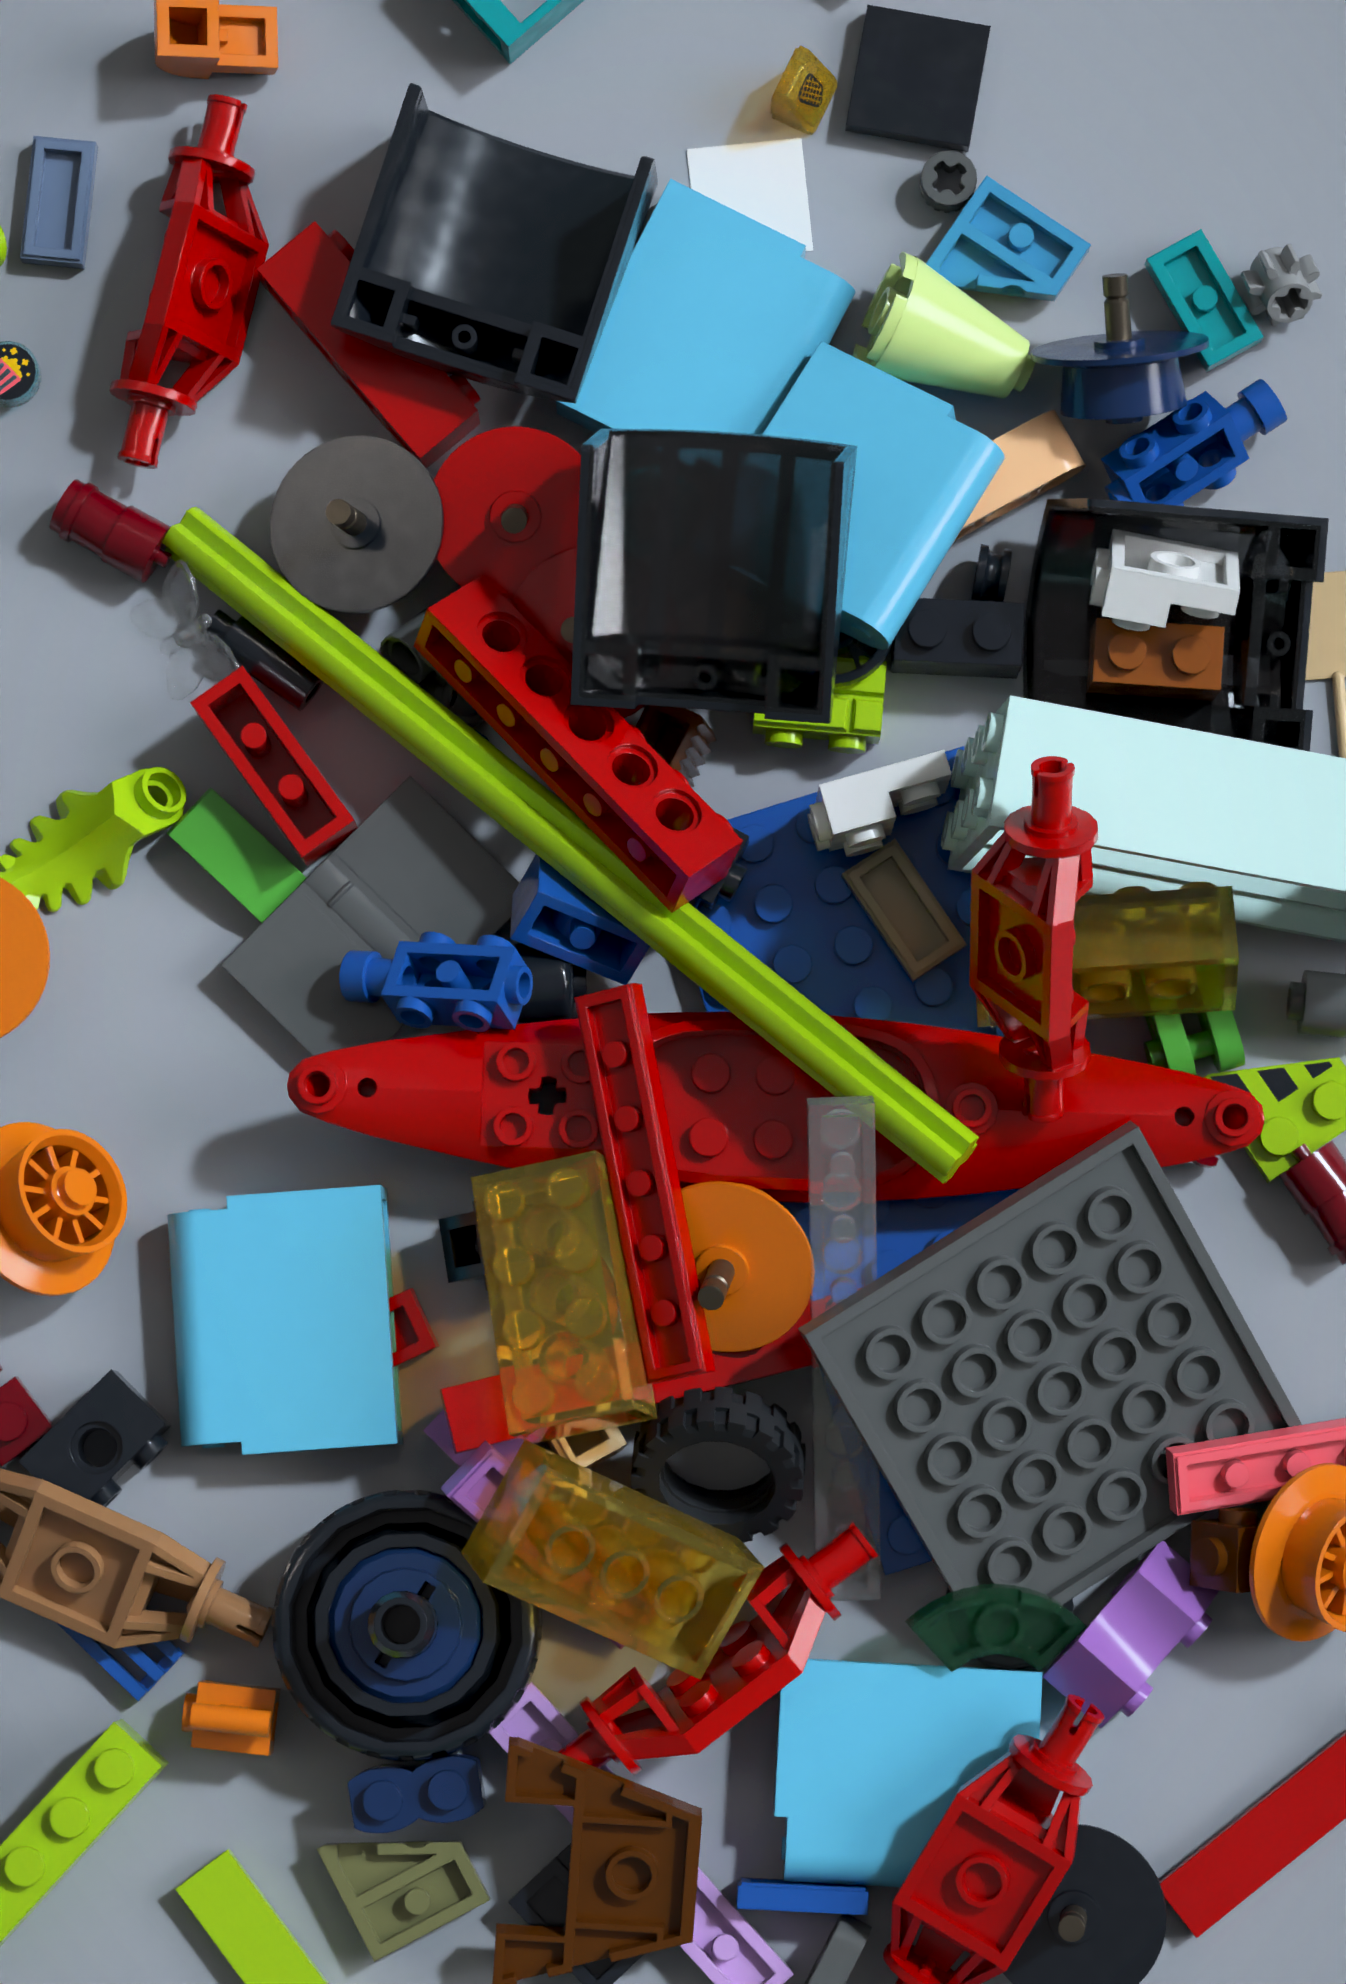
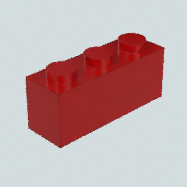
M243 665L190 702L201 721L307 867L345 841L358 828L354 818Z

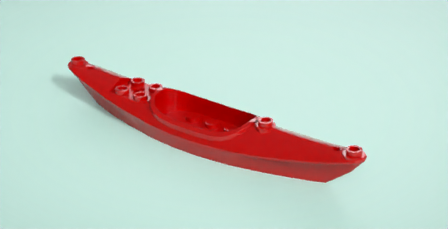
M732 1012L648 1013L681 1189L693 1184L710 1181L733 1182L755 1187L767 1193L778 1202L798 1203L875 1202L1012 1190L1025 1187L1128 1121L1139 1126L1160 1167H1167L1228 1153L1249 1146L1262 1132L1265 1120L1262 1105L1248 1091L1183 1071L1091 1053V1060L1085 1070L1072 1077L1064 1078V1115L1062 1118L1050 1123L1033 1122L1028 1119V1115L1024 1116L1022 1114L1024 1077L1008 1071L999 1060V1042L1002 1040V1036L922 1024L829 1015L979 1136L976 1142L978 1145L966 1162L959 1166L952 1178L943 1184ZM578 1018L517 1024L515 1030L489 1028L484 1032L463 1030L373 1042L304 1058L289 1073L287 1089L291 1101L300 1112L324 1122L372 1137L479 1162L553 1177L610 1185ZM546 1083L556 1084L557 1092H566L567 1094L566 1102L555 1104L553 1114L551 1115L540 1114V1105L530 1104L532 1094L541 1092L543 1084Z

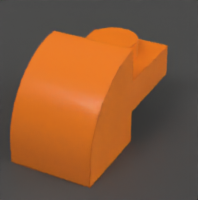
M154 0L155 64L165 72L197 79H209L212 72L274 75L278 69L277 7L219 4V0Z

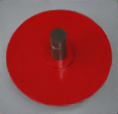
M522 426L500 427L485 431L468 439L455 449L444 461L434 478L444 509V535L437 559L446 573L461 587L484 575L501 593L506 594L512 600L522 582L537 566L560 552L577 548L580 453L567 442L551 433Z

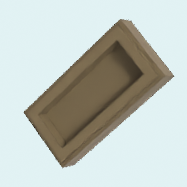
M896 839L842 873V879L912 982L966 947L967 944Z

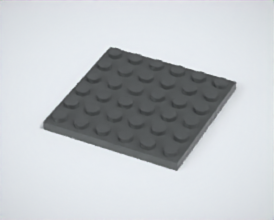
M1128 1121L798 1328L977 1639L988 1652L1189 1525L1192 1520H1196L1209 1512L1203 1511L1177 1516L1170 1510L1166 1447L1302 1425L1139 1126L1131 1121Z

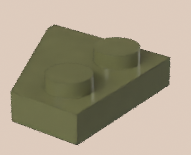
M461 1840L326 1843L317 1849L374 1962L491 1899Z

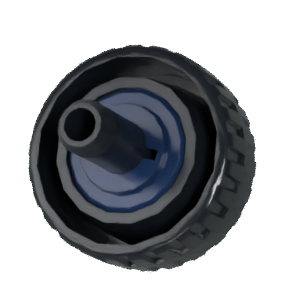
M392 1490L365 1496L350 1502L320 1521L308 1533L291 1555L280 1578L272 1611V1630L275 1659L277 1660L281 1677L287 1690L305 1716L323 1733L349 1749L375 1758L395 1761L434 1759L464 1749L490 1733L509 1715L521 1699L533 1676L542 1640V1608L533 1573L522 1563L523 1559L508 1546L501 1545L444 1494L424 1490Z

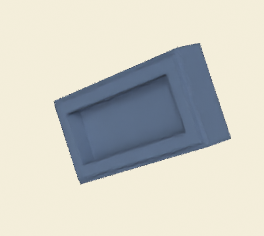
M33 136L20 252L22 263L85 269L98 146L95 141Z

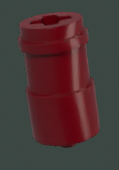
M78 479L74 480L63 493L50 520L49 528L58 533L62 540L68 543L71 541L100 556L103 562L141 583L146 582L158 565L166 568L172 558V554L165 551L167 546L162 543L171 526L132 505L129 507L100 492L98 487L90 482L85 484Z
M1330 1141L1313 1153L1310 1152L1304 1143L1292 1151L1298 1163L1280 1174L1279 1177L1304 1215L1308 1214L1328 1243L1329 1247L1327 1249L1332 1256L1336 1255L1340 1263L1344 1265L1346 1263V1160L1333 1141Z

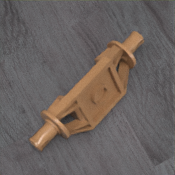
M0 1468V1520L14 1528L7 1548L0 1542V1598L114 1649L180 1639L189 1644L198 1628L203 1629L206 1623L252 1643L254 1647L258 1648L270 1625L269 1620L272 1619L273 1609L270 1607L266 1608L222 1588L224 1581L221 1580L226 1561L216 1557L211 1564L154 1528L44 1479ZM155 1592L188 1602L186 1605L188 1613L146 1610Z

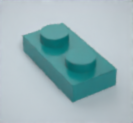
M1202 229L1146 259L1144 265L1182 331L1208 336L1209 347L1195 353L1206 372L1261 343L1264 337Z

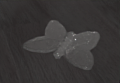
M183 560L177 561L169 569L163 584V598L147 599L134 606L129 613L131 622L148 637L163 641L160 645V652L164 655H170L166 667L168 694L173 700H183L197 690L204 677L212 681H221L239 668V664L230 647L216 634H208L205 630L212 625L211 616L202 613L195 619L200 603L195 579L187 563Z

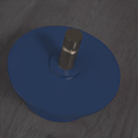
M1116 273L1102 276L1103 296L1107 298L1104 301L1106 334L1054 341L1040 345L1030 352L1033 362L1063 367L1060 409L1062 416L1075 419L1105 420L1108 424H1129L1143 421L1144 416L1175 411L1187 405L1179 358L1209 347V338L1204 334L1187 331H1131L1130 303L1126 297L1129 294L1128 274Z

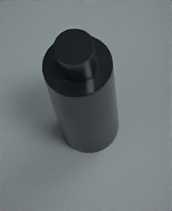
M219 609L208 621L205 630L221 641L218 652L238 667L243 665L250 676L298 711L303 710L322 686L323 681L243 616L235 621Z

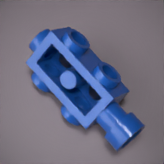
M1262 379L1256 380L1237 393L1238 400L1226 408L1207 391H1204L1197 397L1188 400L1185 407L1173 411L1143 432L1129 437L1120 447L1101 458L1111 483L1104 487L1109 500L1184 506L1183 502L1204 488L1215 490L1225 487L1235 478L1237 473L1236 467L1250 459L1243 442L1258 432L1266 435L1287 421V415L1280 400L1271 387ZM1141 523V524L1145 527V526H1147V525L1150 524V523Z
M424 932L420 935L418 942L399 941L393 959L383 958L376 951L351 950L347 952L341 963L339 984L343 997L350 1002L375 1003L382 997L398 1022L413 1028L423 1029L431 1025L460 1026L469 1031L484 1032L489 1028L515 1030L522 1007L529 1002L532 995L533 975L517 949L502 937L482 935L478 938L476 945L456 944L450 937L441 933Z

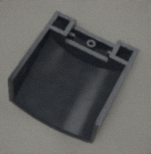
M410 83L330 323L331 326L398 356L465 379L538 398L576 403L658 185L655 159L642 156L636 174L633 176L544 153L482 132L428 110L422 88L419 85Z

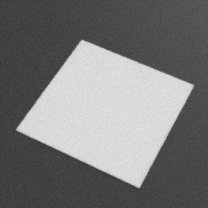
M802 138L687 149L691 189L806 245L805 251H813Z

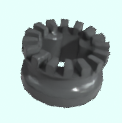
M953 150L941 151L931 156L924 164L920 179L921 195L925 199L926 204L932 206L936 211L941 210L945 213H950V211L957 212L962 207H965L973 196L977 184V172L972 161L963 153ZM943 168L947 173H952L957 169L960 170L959 172L963 174L959 182L962 192L956 195L950 189H945L940 193L934 189L938 180L936 170Z

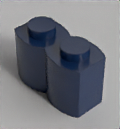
M451 1753L429 1759L417 1768L395 1763L377 1765L360 1772L347 1782L354 1828L367 1833L397 1831L409 1826L418 1818L435 1823L456 1822L473 1816L486 1805L480 1758L469 1754Z

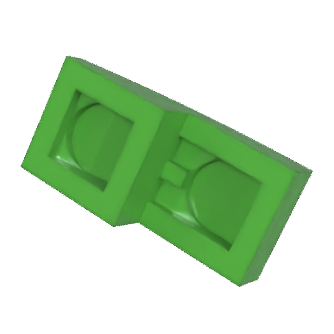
M211 787L167 832L211 877L217 880L261 924L307 879Z

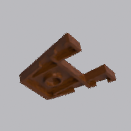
M509 1737L505 1802L572 1806L573 1821L565 1926L549 1927L496 1923L492 1984H517V1980L546 1973L548 1977L572 1972V1967L606 1958H610L611 1962L693 1942L702 1808L520 1737Z

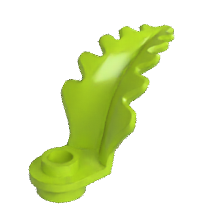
M163 767L141 769L114 780L100 792L63 791L56 799L60 819L55 820L41 815L30 820V827L37 842L34 843L22 838L13 839L9 847L17 857L6 854L0 856V870L2 871L0 872V878L20 890L31 901L36 910L39 908L40 898L42 897L46 908L50 912H56L61 908L63 888L68 890L79 905H84L91 900L94 878H97L110 890L121 887L127 875L128 864L134 845L145 837L171 827L182 816L187 797L183 782L171 770Z

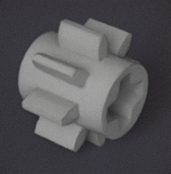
M1286 244L1284 248L1274 247L1265 251L1261 250L1253 260L1250 270L1241 272V277L1247 288L1243 295L1244 300L1253 316L1265 311L1272 326H1276L1279 322L1289 323L1303 319L1304 315L1310 310L1313 300L1321 299L1322 293L1315 281L1319 277L1320 272L1310 254L1298 259L1291 244Z

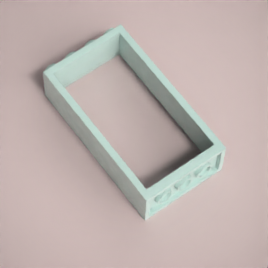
M1011 695L995 713L989 712L985 725H978L975 737H968L964 750H957L952 769L951 787L960 788V795L954 813L948 812L946 815L941 837L942 849L950 850L948 869L971 873V870L1004 832V821L1010 813L1031 805L1032 762L1041 757L1058 756L1068 759V763L1072 762L1075 766L1072 806L1090 813L1098 824V840L1091 848L1093 886L1085 895L1346 943V758ZM1025 855L1024 858H1031L1035 856Z

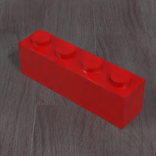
M314 221L257 268L261 284L399 445L412 453L427 469L480 425L479 412L474 405L481 398L465 378L453 374L448 376L444 371L398 356L331 326L330 323L354 249L336 229L327 235Z

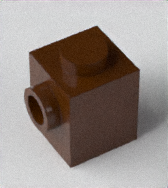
M1244 1507L1218 1508V1518L1191 1521L1189 1585L1231 1593L1251 1592L1249 1583L1250 1556L1254 1537L1261 1518H1257V1509Z

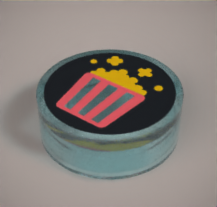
M13 341L0 342V406L7 408L18 407L29 402L36 395L41 384V369L35 356L27 347Z

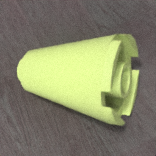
M902 251L899 254L901 267L895 264L890 265L872 298L861 325L867 328L868 333L871 334L868 346L866 348L855 344L853 357L903 381L1002 399L1006 398L1012 389L1021 392L1026 386L1035 362L1031 360V355L1028 354L1029 340L918 257Z

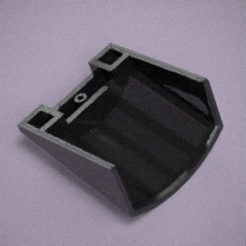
M600 429L584 442L581 448L570 705L636 709L638 705L759 713L765 714L764 719L830 724L832 719L857 446L772 435L673 429Z
M1092 498L1047 499L1036 544L1028 592L1023 655V698L1310 752L1313 710H1303L1313 582H1324L1329 518ZM1113 529L1238 552L1240 594L1235 616L1219 613V616L1214 619L1199 618L1183 612L1180 605L1170 604L1167 623L1225 627L1221 691L1214 701L1086 692L1090 630L1096 618L1112 619L1102 616V607L1089 605L1092 588L1090 579L1097 547L1109 549Z

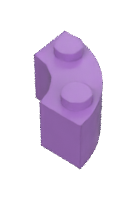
M1162 1541L1154 1546L1110 1593L1112 1595L1111 1599L1088 1625L1084 1624L1042 1677L1065 1697L1072 1694L1085 1699L1081 1707V1711L1084 1714L1091 1703L1101 1710L1105 1718L1098 1725L1100 1728L1119 1710L1129 1717L1152 1692L1153 1687L1146 1680L1179 1642L1186 1648H1189L1210 1625L1213 1619L1205 1611L1220 1590L1189 1585L1190 1564L1166 1542Z

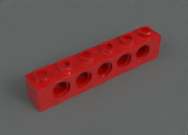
M481 575L427 608L414 643L416 650L671 913L726 877L743 842L734 832L729 821L716 813L690 787L685 776L678 770L673 769L647 743L641 731L629 724L614 708L570 705L572 665L560 654L554 642L543 636L518 611L510 597L501 593L484 575Z

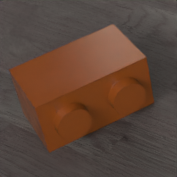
M1096 618L1090 630L1086 692L1214 701L1221 691L1225 627L1166 623V628L1151 625L1149 630L1133 631L1115 625L1112 619Z

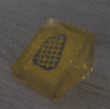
M801 45L799 48H795L771 98L770 113L773 119L807 135H812L816 132L837 89V80L809 49Z

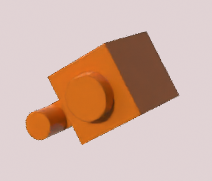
M210 1680L199 1681L197 1693H186L181 1729L183 1732H192L191 1747L269 1756L274 1751L281 1688Z

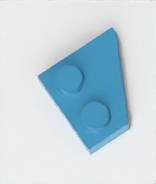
M986 175L926 264L959 289L1055 301L1089 252L1091 244Z

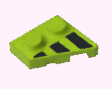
M1339 1057L1212 1073L1204 1077L1248 1091L1262 1105L1265 1118L1262 1132L1249 1146L1243 1148L1267 1183L1298 1163L1292 1151L1305 1143L1310 1152L1313 1153L1346 1130V1066Z

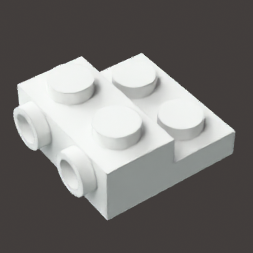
M1113 529L1109 549L1099 547L1096 549L1090 579L1092 588L1089 605L1102 607V616L1112 618V622L1115 625L1133 631H1146L1150 629L1151 625L1166 628L1170 604L1180 605L1183 612L1199 618L1214 619L1219 616V613L1235 616L1240 594L1238 552Z
M945 750L819 784L816 802L809 805L810 814H807L817 851L829 849V852L844 848L846 857H852L883 847L882 839L891 835L896 819L894 807H899L901 815H908L938 805L936 798L945 793L952 775Z

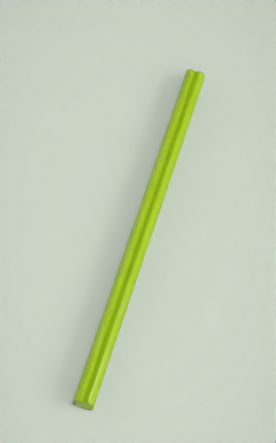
M199 507L188 509L181 522L170 527L162 543L167 546L165 551L172 554L171 559L941 1183L944 1184L951 1179L959 1166L967 1161L978 1145L976 1142L979 1136L690 903H686L671 913L566 803L323 607L301 595L282 574Z

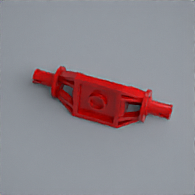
M210 94L208 96V105L197 147L175 146L170 149L168 160L173 165V169L159 207V212L170 217L164 235V244L153 288L149 295L142 329L128 332L120 379L113 380L109 390L113 396L132 406L121 450L118 452L117 458L137 467L156 469L159 463L158 456L168 416L194 415L197 409V401L239 365L260 283L257 268L265 262L269 247L248 187L254 181L255 170L247 163L234 157L247 105L229 96ZM213 181L220 183L227 217L214 210ZM170 360L189 363L190 366L172 388L157 385Z
M1058 756L1041 757L1032 762L1031 805L1010 813L1004 821V832L971 870L969 985L1004 1034V1037L999 1042L1000 1062L1008 1071L1024 1077L1022 1114L1024 1116L1028 1115L1029 1120L1038 1123H1050L1062 1118L1064 1115V1078L1072 1077L1085 1070L1091 1060L1090 1042L1085 1038L1089 1001L1073 990L1072 966L1073 946L1076 941L1074 929L1075 903L1093 886L1091 848L1098 840V824L1090 813L1072 806L1075 766L1072 762L1068 763V759ZM1025 855L1035 856L1031 858H1024Z
M853 1522L848 1525L846 1530L808 1559L804 1554L798 1558L787 1543L779 1547L783 1554L780 1558L738 1586L758 1615L751 1621L743 1620L732 1625L721 1635L717 1643L718 1646L699 1661L690 1660L676 1668L668 1677L666 1686L659 1692H656L637 1668L633 1667L593 1702L586 1696L579 1704L589 1718L586 1721L589 1728L560 1749L558 1753L599 1769L612 1759L617 1764L621 1761L633 1775L642 1770L637 1761L639 1759L700 1753L803 1673L825 1613L827 1612L833 1621L842 1616L830 1600L835 1596L831 1590L879 1555Z
M1069 1694L1064 1701V1706L1043 1740L1028 1735L1018 1734L1014 1736L1008 1745L1009 1751L960 1787L892 1901L891 1942L887 1944L883 1951V1960L889 1969L898 1976L895 1984H982L1006 1972L1074 1860L1082 1796L1088 1794L1093 1786L1091 1777L1076 1761L1098 1725L1105 1718L1101 1710L1091 1703L1079 1724L1074 1725L1073 1723L1081 1712L1085 1699ZM1063 1791L1062 1797L1053 1816L1051 1811L1054 1807L1059 1792ZM922 1924L924 1926L917 1940V1943L914 1946L912 1945L913 1941L916 1937L920 1925ZM964 1951L968 1952L970 1955L953 1971L951 1966Z

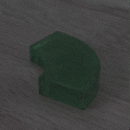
M1006 1584L977 1585L948 1593L931 1601L905 1620L907 1625L951 1672L973 1658L993 1654L1022 1658L1041 1671L1087 1627L1071 1610L1057 1600L1029 1588Z

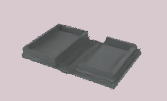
M409 776L221 966L313 1056L328 1051L390 1040L405 1024L398 1022L382 997L375 1003L350 1002L343 997L339 984V973L346 953L351 950L376 951L383 958L393 959L399 941L418 942L420 935L424 932L444 934L450 937L456 944L476 945L480 936L494 935L511 918L512 896L519 882L418 782Z

